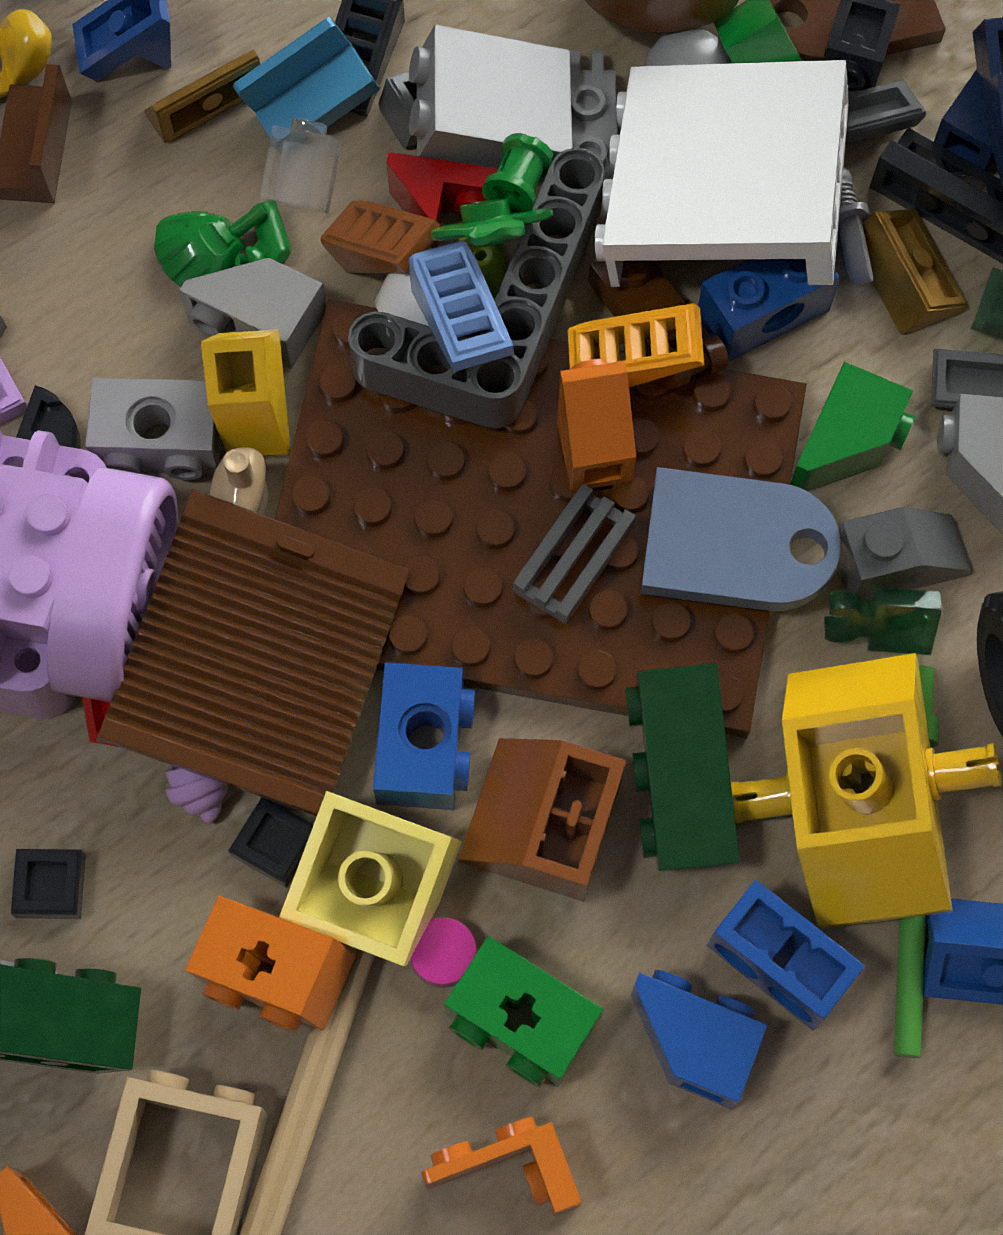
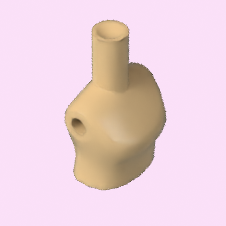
M239 447L228 451L214 472L210 496L265 515L269 492L265 481L266 466L262 454L248 447Z

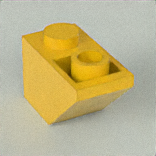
M279 329L218 333L202 340L201 349L207 405L226 453L239 447H248L259 451L262 456L290 454L291 445Z

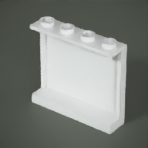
M846 60L631 67L627 92H619L617 96V122L619 128H621L620 135H612L610 139L611 170L614 171L613 179H605L603 182L602 204L604 215L607 216L606 224H597L595 231L596 259L598 262H606L611 287H620L624 261L806 259L808 285H833L849 107Z

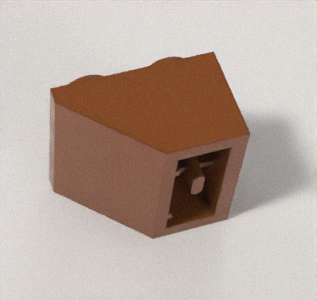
M499 738L458 861L584 902L623 779L626 760L563 740Z

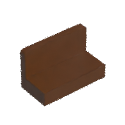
M46 65L43 87L13 84L9 86L0 136L1 200L55 204L72 104L60 65Z

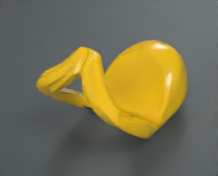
M18 9L11 12L0 24V56L2 59L0 99L8 95L10 84L26 85L37 78L44 71L50 57L52 48L51 32L48 26L36 14L26 9Z

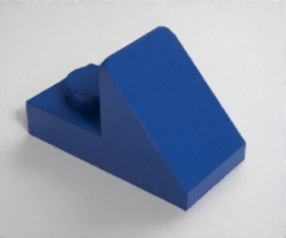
M107 0L72 24L79 74L96 82L136 55L165 69L171 68L170 19L166 0Z

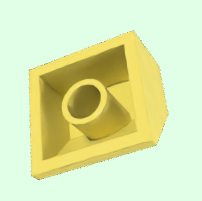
M326 791L279 918L327 935L341 943L401 966H407L440 903L462 841Z

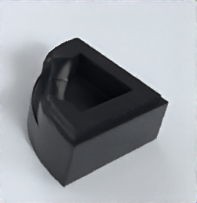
M35 385L16 438L31 440L36 431H46L55 435L60 446L81 449L78 426L69 409L54 393Z

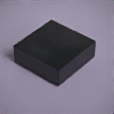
M261 797L228 852L230 856L287 887L297 871L314 824L279 804Z
M16 849L11 915L15 918L81 919L86 854L83 850Z

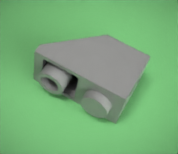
M271 258L185 280L179 290L189 323L209 337L218 333L279 329L282 364L291 369L324 317L326 309L323 283Z

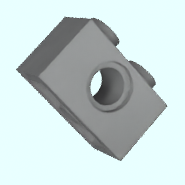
M92 378L85 447L87 451L96 454L105 463L106 468L138 474L140 472H159L179 480H194L200 478L202 474H214L220 463L222 440L207 405L205 381ZM165 425L169 427L168 431L157 439H145L142 437L144 432L152 426Z

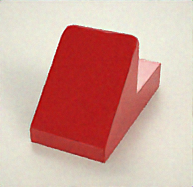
M388 152L386 162L389 193L401 209L409 213L434 219L441 227L445 212L456 213L461 217L460 206L485 201L482 193L484 182L489 175L496 173L498 169ZM435 241L431 248H437L439 241Z

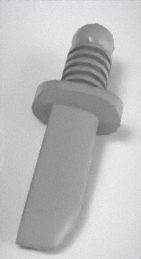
M843 168L838 231L848 276L855 285H863L873 281V272L862 223L869 218L870 213L867 203L857 202L854 185L851 182L852 176L849 170Z

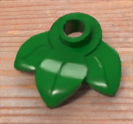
M508 198L469 203L460 206L462 221L433 229L430 232V238L434 241H445L468 237L470 243L475 246L497 245L518 239L525 234V225L550 219L553 216L552 209H536L527 212H511Z

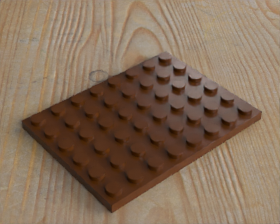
M328 299L275 520L410 569L376 670L384 671L385 663L463 668L464 686L628 716L625 688L637 686V671L717 663L725 734L748 738L751 730L770 611L640 594L657 467L790 485L807 383L724 369L708 376L702 372L691 375L689 383L671 390L667 389L660 379L629 387L636 449L633 482L592 489L593 495L599 499H602L604 496L613 501L614 508L624 512L626 509L636 515L635 525L567 624H564L514 593L513 582L577 492H571L557 426L560 371L570 370L568 341L550 339L523 410L517 420L505 427L489 428L377 393L361 386L354 378L351 368L348 344L349 328L355 319L361 315L378 310L375 307ZM482 331L464 335L463 337L472 338L479 336ZM509 334L510 339L515 341L527 338L523 334ZM374 348L366 353L378 356L387 353L389 350ZM620 351V361L626 360L625 351ZM433 366L424 371L429 374H441L448 369L441 366ZM497 384L483 388V390L490 393H500L508 389ZM587 509L583 511L533 583V586L538 589L541 588L592 514ZM606 521L603 522L552 598L559 602L563 601L613 528V525Z

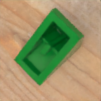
M746 0L733 8L727 15L714 22L723 47L733 64L802 61L770 0Z

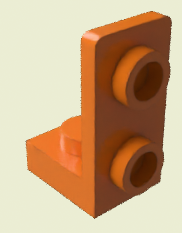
M533 1116L520 1119L495 1130L498 1142L472 1151L469 1141L441 1149L430 1155L433 1167L421 1171L427 1189L530 1151L534 1162L523 1165L522 1168L536 1206L549 1202L553 1216H557L579 1207L582 1203L552 1121L537 1127Z

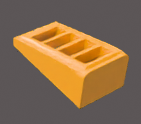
M695 303L593 320L568 328L570 369L577 363L591 359H601L607 363L620 361V345L625 344V364L629 387L704 365L700 307ZM676 329L677 352L669 353L668 331ZM650 337L651 356L646 357L645 338Z

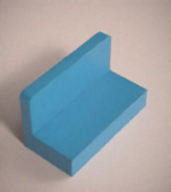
M330 17L319 22L233 84L238 96L255 112L273 144L284 157L381 90L353 45Z

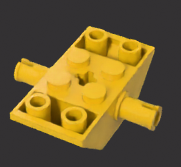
M916 653L789 673L782 714L787 760L786 776L741 783L731 782L732 797L737 799V801L733 802L735 822L741 824L750 820L793 815L797 852L817 926L820 929L953 912L938 800H942V793L1001 786V773L997 770L999 760L995 744L991 743L983 747L935 754L934 748H930L919 662ZM869 772L875 779L874 783L865 792L857 794L851 787L860 785L861 774Z

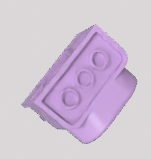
M0 430V712L38 719H51L65 713L73 705L77 696L111 703L115 690H119L124 679L123 668L177 530L178 510L176 494L172 485L166 479L106 468L105 463L92 452L60 446L55 435L51 432L38 430L34 433L31 440L4 436Z

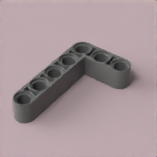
M571 148L556 155L549 167L532 209H552L553 216L550 219L525 226V234L519 240L496 296L495 304L508 334L517 333L527 336L523 340H511L514 347V355L453 372L430 326L389 313L374 311L365 313L355 319L349 328L348 344L351 368L356 381L371 391L484 427L501 428L516 421L523 410L601 213L605 168L602 160L596 153L584 148ZM577 186V187H582L583 189H579V190H578V189H571V188H569V187ZM557 234L563 235L565 238L555 239L548 236ZM538 283L543 284L547 287L542 289H531L527 287V285ZM483 330L481 335L486 334V330ZM463 336L457 337L458 341L468 339ZM374 348L389 350L387 353L378 356L366 353ZM433 366H441L448 369L441 374H429L424 371ZM493 384L508 388L500 393H490L483 390L486 386Z

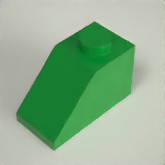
M844 362L796 465L790 485L810 491L880 467L889 446L901 451L916 417L904 412L913 390Z

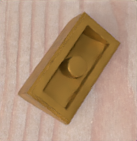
M253 49L145 109L146 117L163 142L166 143L176 139L242 102L243 100L238 96L233 84L260 65L258 54Z
M917 210L875 211L863 223L873 272L872 282L901 334L915 332L963 313L969 307Z

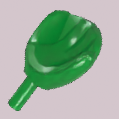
M259 203L233 224L229 219L214 213L209 214L207 211H191L169 215L160 220L156 226L154 251L157 261L162 265V271L179 287L183 285L185 280L233 268L237 254H242L245 247L242 236L269 216V212L262 203Z

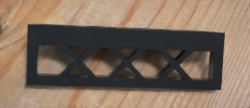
M911 128L906 129L897 143L891 140L879 156L869 188L906 209L917 210L919 216L1003 264V186L1001 180Z

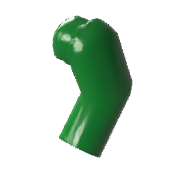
M261 202L268 210L269 216L254 226L258 241L253 247L248 246L245 249L246 256L241 253L237 254L234 263L235 267L266 258H271L284 264L291 254V243L279 208L275 202Z

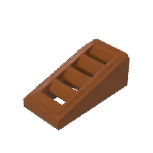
M358 200L350 202L321 236V243L347 273H409V258L415 253L428 250L435 242L431 240L430 232L441 226L436 220L369 201Z

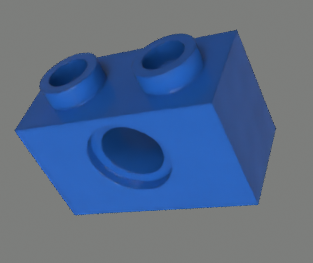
M747 259L702 282L698 302L701 324L709 335H717L722 340L728 354V362L830 311L840 276L834 270L833 285H808L806 259Z
M385 663L373 784L376 805L454 810L455 791H468L470 752H459L460 728H473L475 690L464 689L463 668ZM425 725L436 727L443 733L442 741L430 749H419L408 741L410 734L416 728Z

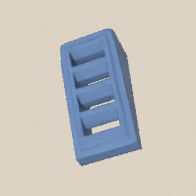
M459 241L415 253L409 258L411 292L453 372L514 355L513 343L479 264L467 242ZM486 330L487 332L486 334L465 340H457V337Z

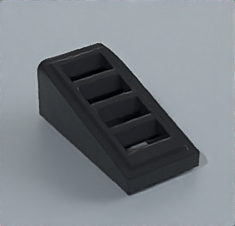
M342 0L335 24L353 45L361 60L369 62V66L366 67L377 85L380 86L405 23L403 0ZM357 33L377 40L376 43L354 38L352 34ZM377 92L349 112L368 117Z

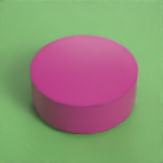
M432 919L410 958L412 967L418 977L431 986L439 988L455 986L476 955L475 940L469 929L455 919Z

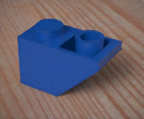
M655 970L652 977L639 972L631 998L668 1083L732 1110L740 1101L767 1024L753 1019L756 1012L755 1009L738 1000L718 996L716 1002L713 1003L691 994L690 991L693 985L679 976L661 970Z

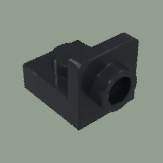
M889 0L840 1L823 61L846 60L848 91L876 87L899 13L900 3Z

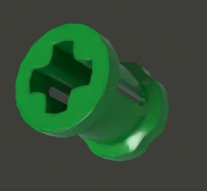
M523 133L510 134L505 138L501 146L502 160L496 173L489 175L484 182L482 188L483 197L485 200L508 198L511 212L532 211L536 202L534 190L540 177L547 174L552 163L553 152L547 144L536 137Z

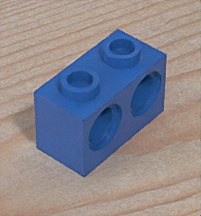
M756 879L716 928L707 944L708 948L812 1031L827 1017L865 967L863 963Z

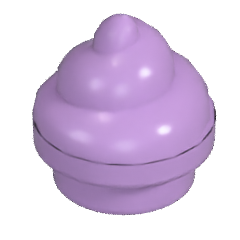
M175 766L167 769L165 773L170 785L165 788V792L169 802L175 806H182L189 815L200 816L205 823H213L221 812V801L226 796L229 785Z

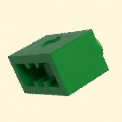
M489 935L444 1003L445 1014L454 1019L449 1026L450 1031L479 1050H483L488 1042L511 1056L506 1066L516 1075L539 1088L545 1079L557 1087L560 1085L603 1013L602 1007ZM523 1003L531 1005V1020L536 1024V1027L532 1029L522 1024L516 1032L507 1028L508 1014L504 1011L505 1006L518 1010Z

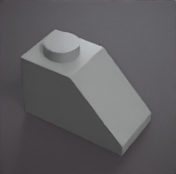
M960 394L950 416H941L937 435L938 452L947 453L946 476L1003 534V397Z

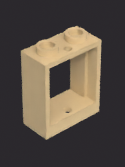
M149 1070L146 1081L127 1077L85 1235H165L114 1223L146 1103L239 1123L212 1235H239L268 1118V1113L262 1107L253 1105L255 1094L224 1085H215L213 1096L187 1090L188 1078L158 1070Z

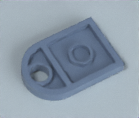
M657 467L640 594L766 611H785L801 607L821 594L834 574L841 551L838 526L831 512L818 498L806 490L793 485ZM798 538L813 539L821 545L824 551V559L812 565L800 563L792 556L789 545Z

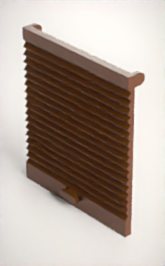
M192 489L123 668L124 679L119 690H115L98 733L97 741L119 746L311 814L316 818L326 791L333 793L410 569Z

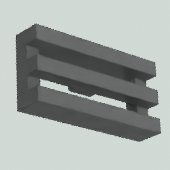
M582 483L513 582V592L562 623L567 624L635 525L636 515L626 509L624 512L614 508L613 501L604 496L602 499H599L593 495V489ZM585 509L590 511L592 514L541 588L538 589L533 586V583ZM606 521L613 525V528L563 601L559 602L552 598L603 522Z

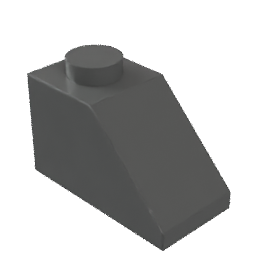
M900 507L843 521L839 528L841 551L837 568L850 605L966 577L971 573L956 525L950 514Z

